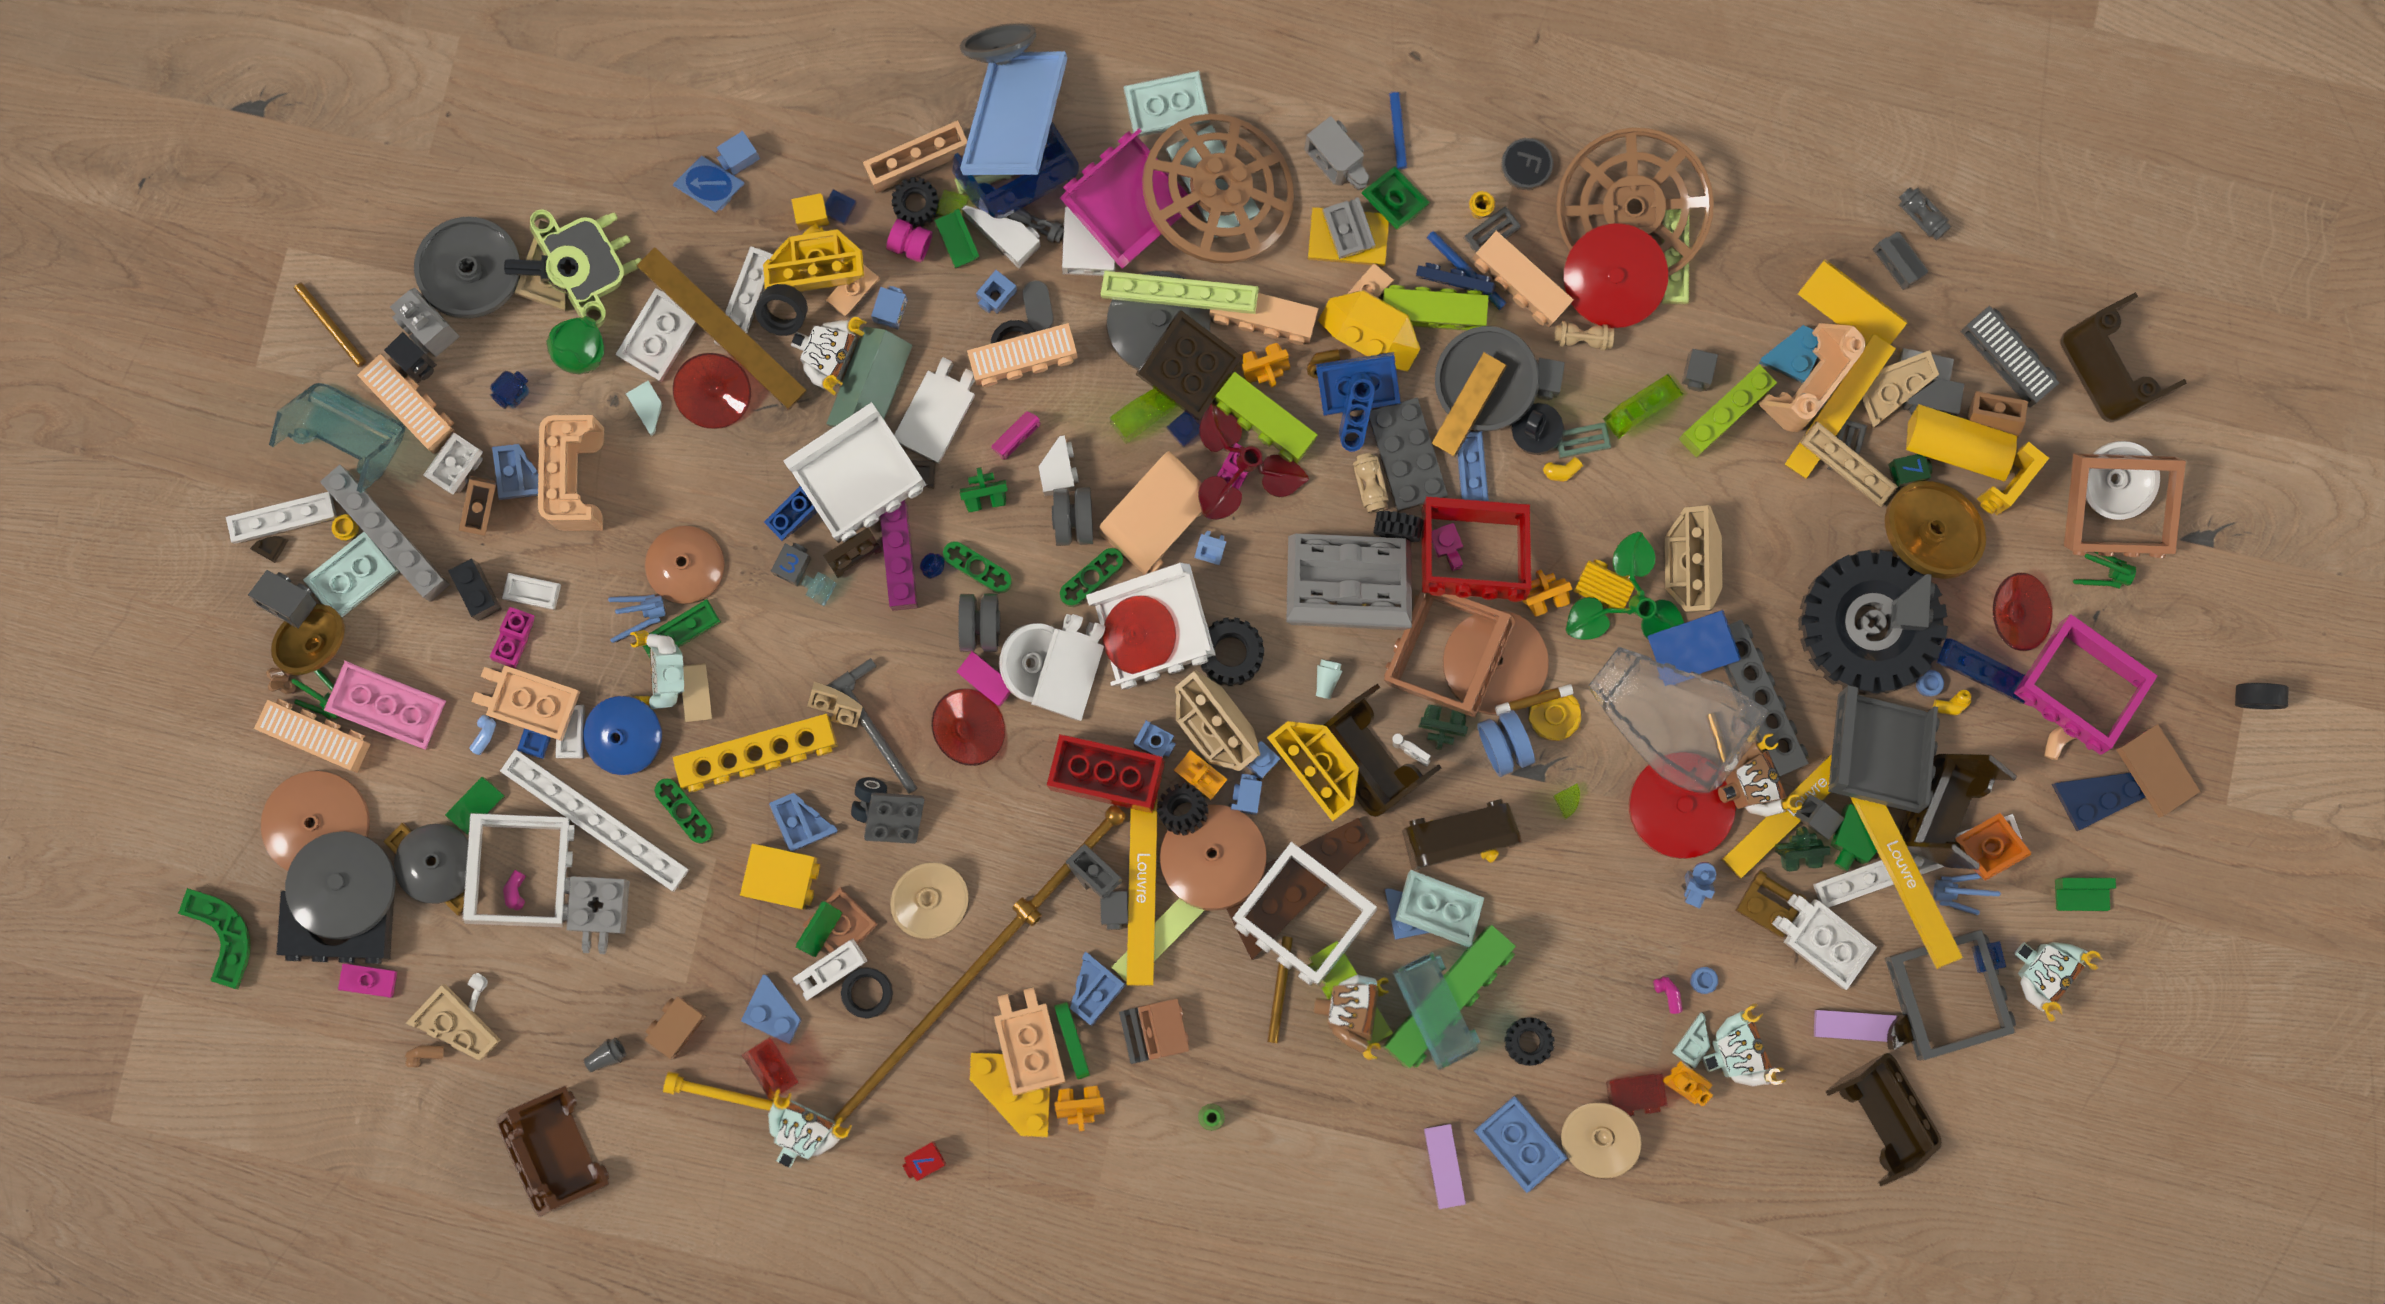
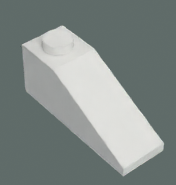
M965 206L962 209L964 217L1018 268L1040 248V240L1038 239L1040 235L1031 226L1026 228L1021 222L970 206Z

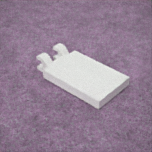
M655 288L615 355L662 382L697 323L663 291Z
M944 357L941 359L935 374L928 371L894 434L900 445L935 461L937 464H940L975 397V394L969 391L975 381L973 372L965 369L960 382L949 377L948 374L953 364L952 361Z
M1066 614L1062 630L1054 629L1031 704L1081 721L1104 646L1098 644V641L1104 634L1105 626L1089 622L1085 635L1077 632L1082 624L1083 617L1075 614Z
M1793 894L1787 903L1800 912L1792 923L1785 917L1777 916L1772 925L1788 935L1784 941L1786 945L1839 987L1847 990L1877 947L1819 900L1814 899L1810 904L1803 897H1797Z

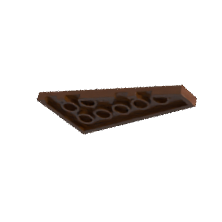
M1359 818L1299 848L1334 875H1337L1370 840ZM1278 858L1266 864V870L1263 878L1271 869V867L1275 864ZM1290 858L1245 918L1274 939L1326 884L1294 859ZM1245 901L1226 909L1234 926L1237 923L1233 920V917ZM1237 930L1251 960H1253L1263 950L1255 944L1258 939L1250 933L1246 937Z

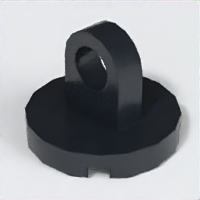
M1534 403L1520 420L1512 424L1511 430L1513 439L1521 450L1532 455H1543L1554 450L1563 439L1564 424L1562 417L1556 409L1548 404Z

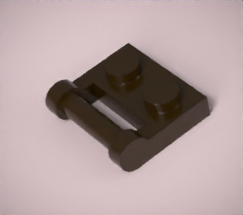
M867 527L823 556L837 578H840L844 575V571L871 554H878L882 549Z

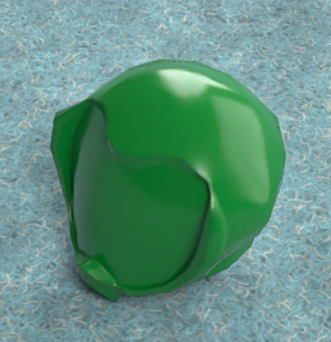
M588 316L560 322L552 328L546 341L547 350L553 363L570 374L580 375L592 372L599 367L604 356L602 335L596 325V321Z

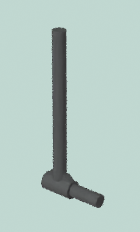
M870 658L851 672L847 671L826 686L846 694L860 704L852 692L855 687V681L877 666ZM862 708L859 718L860 723L904 788L911 794L918 789L869 715Z

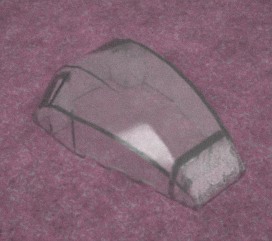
M1618 647L1589 684V690L1628 742L1662 778L1693 792L1709 793L1721 786L1752 745L1769 710L1724 682L1715 679L1711 681L1702 678L1701 674L1692 671L1687 673L1676 669V666L1665 662L1664 665L1652 661L1651 657Z

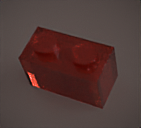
M771 1037L742 1054L743 1059L769 1100L774 1099L777 1089H780V1095L799 1083Z
M1662 1073L1606 1081L1609 1104L1618 1107L1629 1116H1635L1634 1110L1644 1109L1645 1114L1661 1112L1660 1107L1668 1106Z

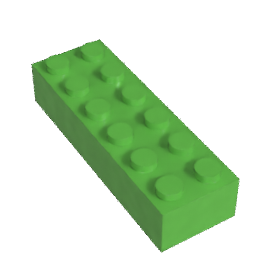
M1493 925L1487 926L1384 1043L1382 1048L1405 1068H1411L1412 1066L1417 1068L1427 1057L1424 1054L1429 1046L1435 1047L1445 1035L1441 1032L1446 1026L1453 1027L1462 1017L1459 1011L1464 1006L1470 1007L1480 996L1477 993L1481 986H1489L1498 975L1494 971L1499 966H1506L1515 956L1512 951L1516 946Z

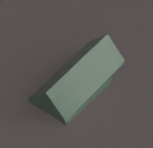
M864 327L862 330L864 335L860 336L826 425L835 427L871 402L885 420L913 345L885 329Z

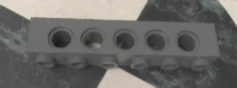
M1742 619L1730 624L1729 627L1735 644H1740L1744 648V655L1740 661L1725 665L1723 668L1757 742H1762L1764 735L1767 733H1773L1774 735L1765 740L1768 746H1773L1779 739L1785 740L1788 743L1787 753L1780 752L1777 747L1773 750L1766 748L1763 750V752L1768 751L1777 775L1780 777L1807 765L1809 755L1805 746L1799 744L1795 736L1798 734L1797 728L1792 720H1788L1784 712L1787 709L1785 702L1781 696H1777L1773 688L1775 681L1772 674L1765 671L1762 664L1764 662L1763 654L1759 648L1755 649L1751 640L1753 633L1749 625H1744ZM1745 668L1754 670L1755 679L1753 681L1745 678ZM1759 691L1765 694V705L1756 702V692ZM1768 715L1776 718V729H1771L1767 726L1766 718Z

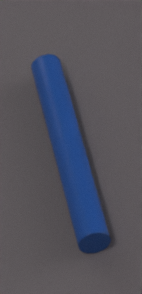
M1392 92L1389 96L1397 169L1401 170L1407 168L1400 93Z

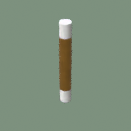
M1571 684L1496 705L1495 711L1497 716L1511 709L1517 711L1572 695L1573 688Z

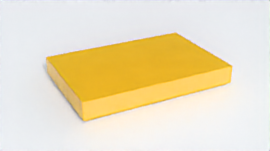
M1312 207L1308 260L1385 266L1389 221L1381 213L1364 212L1375 242V248L1339 259L1323 214L1324 208Z

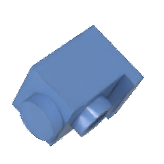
M995 270L976 292L977 298L980 300L978 305L987 313L993 310L998 314L1010 298L1017 293V288L1014 283ZM996 292L1000 294L998 300H993L991 295Z
M1147 720L1133 743L1136 748L1148 754L1164 757V755L1169 757L1176 743L1172 742L1174 735L1151 724ZM1155 736L1161 739V743L1158 746H1154L1151 743V739Z
M1241 775L1240 785L1235 784L1232 799L1237 800V804H1232L1231 810H1239L1242 813L1257 815L1262 781H1257V776Z

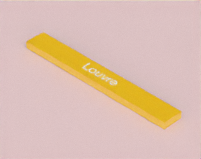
M1832 753L1783 801H1787L1791 795H1799V798H1793L1790 802L1793 808L1802 806L1810 794L1822 801L1830 793L1828 792ZM1789 808L1784 813L1765 817L1721 860L1739 878H1742L1801 821L1794 816L1797 811Z
M1158 795L1153 813L1131 809L1127 986H1153Z
M1850 797L1936 969L1962 959L1963 956L1887 806Z

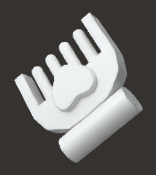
M1401 734L1393 736V746L1395 748H1401L1405 754L1416 759L1426 767L1429 765V758L1431 757L1429 754L1412 742L1403 740Z

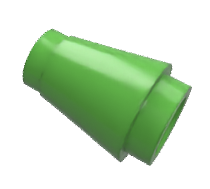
M1207 1104L1199 1111L1198 1120L1204 1129L1214 1131L1223 1125L1225 1114L1220 1106ZM1211 1112L1217 1115L1214 1123L1207 1121V1115Z

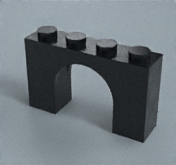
M281 891L276 955L285 956V961L301 962L302 956L312 957V962H328V957H338V963H355V958H365L366 964H382V959L391 958L394 898L389 910L377 925L361 935L350 938L343 944L331 946L324 943L315 933L307 930L296 920L289 909L285 891Z

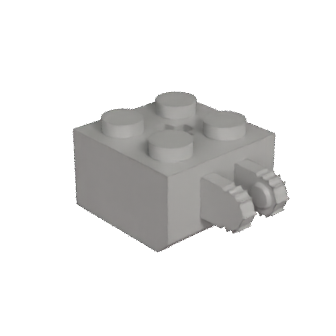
M1330 116L1307 134L1304 150L1334 185H1342L1348 180L1356 190L1365 189L1368 184L1369 175L1362 166L1364 150L1355 139L1352 141L1346 134L1347 129L1339 120L1335 121Z
M416 288L410 289L390 306L395 312L392 318L410 335L409 337L425 354L430 351L437 357L460 337Z
M571 876L567 930L583 932V953H589L591 949L592 932L600 933L598 943L599 954H606L609 933L625 934L630 881L625 879ZM597 899L603 903V908H599V912H596V909L593 908L594 902Z

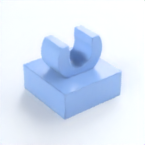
M1207 531L1205 535L1201 534L1195 558L1220 565L1226 541H1224L1223 535L1216 539L1210 537L1211 532Z

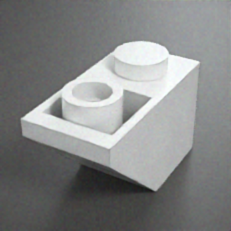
M1065 435L1059 436L1039 465L1044 497L1053 495V489L1067 488L1069 492L1075 491L1074 483H1079L1076 467L1071 468L1069 458L1074 457L1071 442L1066 443Z

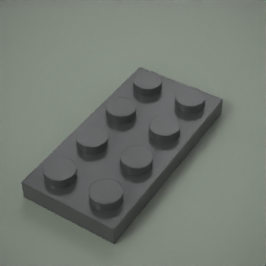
M1418 397L1403 401L1400 404L1372 410L1369 421L1397 512L1423 505L1426 496L1447 498L1446 487Z

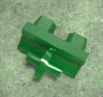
M982 467L976 468L977 476L968 477L969 485L979 483V485L960 489L961 501L964 500L968 512L982 510L980 497L990 495L992 507L1006 505V491H1008L1006 479L985 484L986 481L995 479L993 472L983 474Z

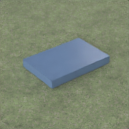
M1515 1096L1474 1130L1477 1136L1526 1193L1567 1159L1564 1153Z

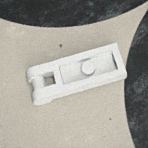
M851 939L792 979L796 985L799 984L804 991L803 996L807 1001L867 962V959L855 940ZM811 975L817 982V985L814 987L808 979Z

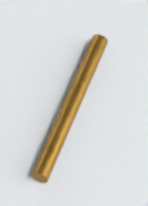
M298 283L294 287L297 294L357 367L363 366L366 360L303 283Z
M1282 936L1281 946L1291 953L1293 937ZM1280 962L1278 964L1267 1042L1277 1044L1288 969Z

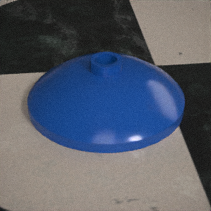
M615 696L605 699L596 705L587 717L584 726L586 750L594 763L609 773L616 775L637 773L648 767L660 750L662 731L659 720L654 711L637 698ZM615 732L620 735L619 742H616L613 738Z

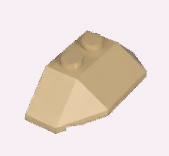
M1711 506L1685 507L1665 536V589L1682 606L1685 612L1711 611L1722 590V535Z
M1196 670L1175 686L1176 721L1208 763L1241 771L1261 755L1254 728L1222 686Z

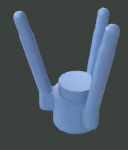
M655 594L648 596L609 597V602H641V605L616 609V614L642 610L644 618H650L611 638L610 641L615 643L629 636L631 632L639 631L651 624L661 622L660 617L666 616L662 596L655 597Z
M1975 873L1954 877L1941 876V880L1936 879L1934 882L1933 898L1935 901H1940V906H1949L1979 915V910L1953 902L1952 899L1957 900L1958 894L2000 896L2001 893L2000 891L1958 888V884L1953 883L1982 878Z

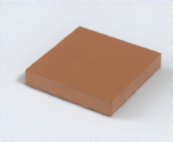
M841 887L826 901L841 910L842 915L823 946L831 953L851 939H854L857 945H859L878 925ZM814 914L803 924L805 928L808 926Z

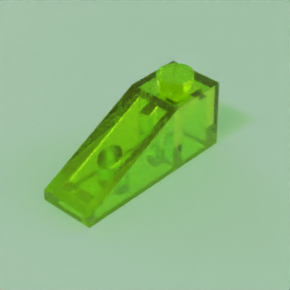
M1666 374L1619 404L1603 420L1619 440L1680 398L1683 393L1671 376Z
M1153 388L1110 417V424L1124 443L1127 444L1176 408L1177 405Z

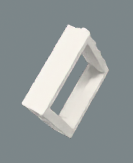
M470 814L463 912L465 924L563 927L564 920L568 918L569 905L565 904V894L570 893L571 878H566L567 867H572L573 851H568L569 841H574V825H570L569 818ZM483 827L560 830L555 917L477 914Z
M1291 842L1234 915L1233 920L1237 923L1235 928L1247 937L1250 933L1258 939L1255 944L1267 953L1272 950L1279 955L1277 961L1287 969L1293 966L1301 972L1298 975L1300 979L1310 986L1313 982L1319 986L1377 911V907ZM1290 858L1294 859L1362 911L1361 915L1317 972L1245 918Z

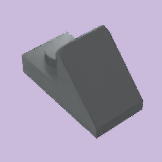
M1085 844L1065 861L1086 890L1091 888L1103 900L1122 883L1121 877Z

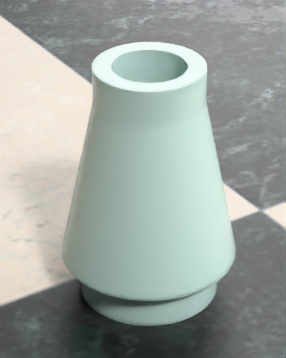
M1321 659L1320 665H1317V691L1315 696L1331 699L1332 693L1343 672L1340 670L1341 663Z

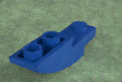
M799 486L764 523L781 541H784L818 512L802 487Z

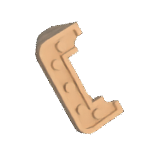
M1819 323L1812 334L1818 339V347L1813 350V353L1820 359V362L1795 395L1791 397L1786 392H1781L1778 397L1765 394L1758 403L1783 429L1791 432L1802 431L1863 353L1865 339L1854 326Z
M1170 451L1166 452L1099 526L1100 536L1115 549L1119 550L1144 575L1159 570L1164 563L1161 559L1167 549L1197 516L1202 515L1198 499V491L1202 483Z

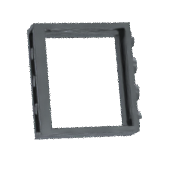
M1982 930L1953 937L1956 945L1973 941L2001 1028L1932 1049L1904 966V961L1929 954L1926 947L1922 946L1885 957L1902 1014L1908 1017L1914 1039L1912 1045L1917 1060H1927L2015 1033L2016 1021L2013 1013L2007 1009L2005 1002L2008 1000L2007 993L2003 985L2000 986L1997 978V975H1999L1998 965L1995 960L1991 959L1989 953L1991 944L1988 936L1983 934Z

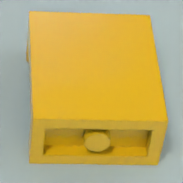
M2030 442L2024 444L2016 450L2013 462L2020 469L2002 492L1992 486L1980 494L1977 498L1981 502L1980 506L1986 512L1996 515L2011 507L2048 461L2049 457Z
M752 843L740 896L805 910L806 905L811 906L814 890L810 888L812 880H817L820 864H817V858Z

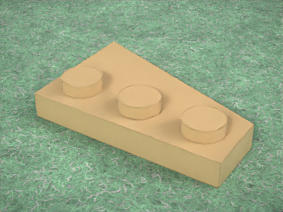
M540 220L538 228L546 229L549 223ZM534 237L526 260L541 261V255H544ZM520 276L515 295L565 312V293L554 289L549 282H542L541 276Z
M1930 350L1882 368L1862 397L1873 428L1939 375Z
M446 984L441 985L406 1022V1024L417 1027L434 1038H439L451 1044L452 1047L479 1061L483 1060L501 1041Z

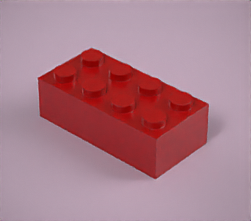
M1059 734L1047 787L1050 791L1153 813L1165 761L1161 756Z

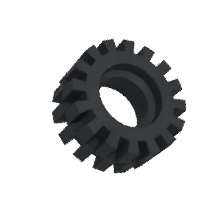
M910 177L911 181L904 179L902 181L903 184H898L895 187L896 191L892 193L893 200L891 202L897 219L909 222L913 225V228H916V225L924 227V223L928 222L930 224L932 218H936L938 214L939 199L936 189L932 187L929 181L926 183L920 177L919 180H916L915 177ZM911 194H920L925 198V206L920 211L914 212L906 207V199Z
M1379 511L1376 514L1373 534L1384 538H1406L1411 542H1419L1423 519L1412 514L1407 515L1403 512Z
M1183 783L1182 788H1180L1179 784H1175V790L1172 791L1169 787L1166 789L1167 795L1161 794L1160 798L1162 801L1157 803L1159 807L1157 813L1170 832L1173 831L1176 835L1179 832L1182 835H1187V830H1190L1191 833L1196 832L1195 826L1199 829L1203 826L1201 820L1206 822L1207 816L1205 814H1208V805L1201 792L1195 786L1191 785L1189 787L1187 783ZM1180 804H1192L1191 809L1182 816L1174 815V810Z
M1530 1017L1521 1018L1513 1022L1506 1031L1507 1034L1504 1039L1506 1043L1505 1049L1508 1051L1510 1058L1514 1059L1518 1064L1535 1066L1543 1063L1551 1056L1550 1053L1554 1049L1553 1042H1555V1039L1552 1036L1551 1028L1544 1021ZM1526 1031H1532L1539 1037V1047L1533 1052H1526L1520 1047V1036Z

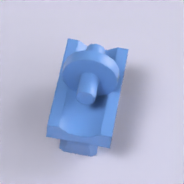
M1700 862L1694 867L1693 873L1687 871L1684 877L1686 883V890L1684 892L1685 902L1697 908H1701L1705 897L1712 899L1715 892L1713 882L1716 878L1714 866L1708 862Z

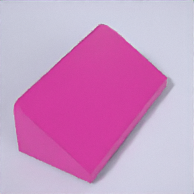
M1028 411L1025 412L991 448L1003 460H1006L1040 426V419Z

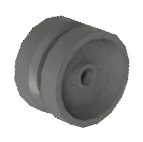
M1067 488L1053 489L1052 526L1053 530H1055L1056 546L1071 544L1072 529H1076L1077 541L1080 545L1093 544L1091 488H1077L1075 491V504L1070 503V492Z
M960 594L958 620L960 652H974L977 647L978 635H980L981 648L984 652H998L999 635L1001 632L998 594H984L981 598L980 610L977 608V598L974 594Z

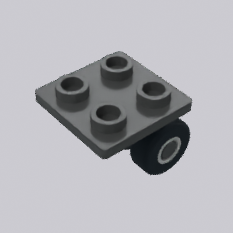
M871 777L859 779L856 782L855 795L861 802L854 801L852 803L851 815L857 821L866 823L864 839L866 841L915 844L918 838L925 801L924 797L920 795L887 793V785L883 781Z

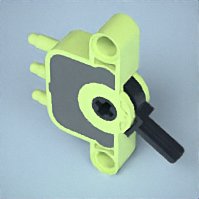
M540 209L531 215L530 229L544 255H541V261L506 259L504 262V272L507 275L541 276L542 282H549L554 289L562 293H569L568 298L579 317L586 316L589 310H597L601 314V317L596 320V325L599 328L605 321L606 313L599 298L620 287L623 276L637 270L638 267L636 265L641 261V258L631 260L623 265L621 264L615 251L630 243V238L628 235L609 242L602 228L618 219L614 212L597 220L587 217L579 218L559 228L552 214ZM540 218L546 219L549 222V226L546 229H539L535 226V221ZM567 264L572 269L568 275L563 270Z

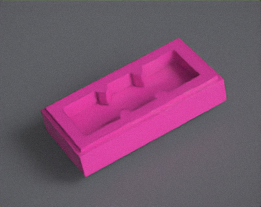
M342 963L338 990L393 998L398 971Z

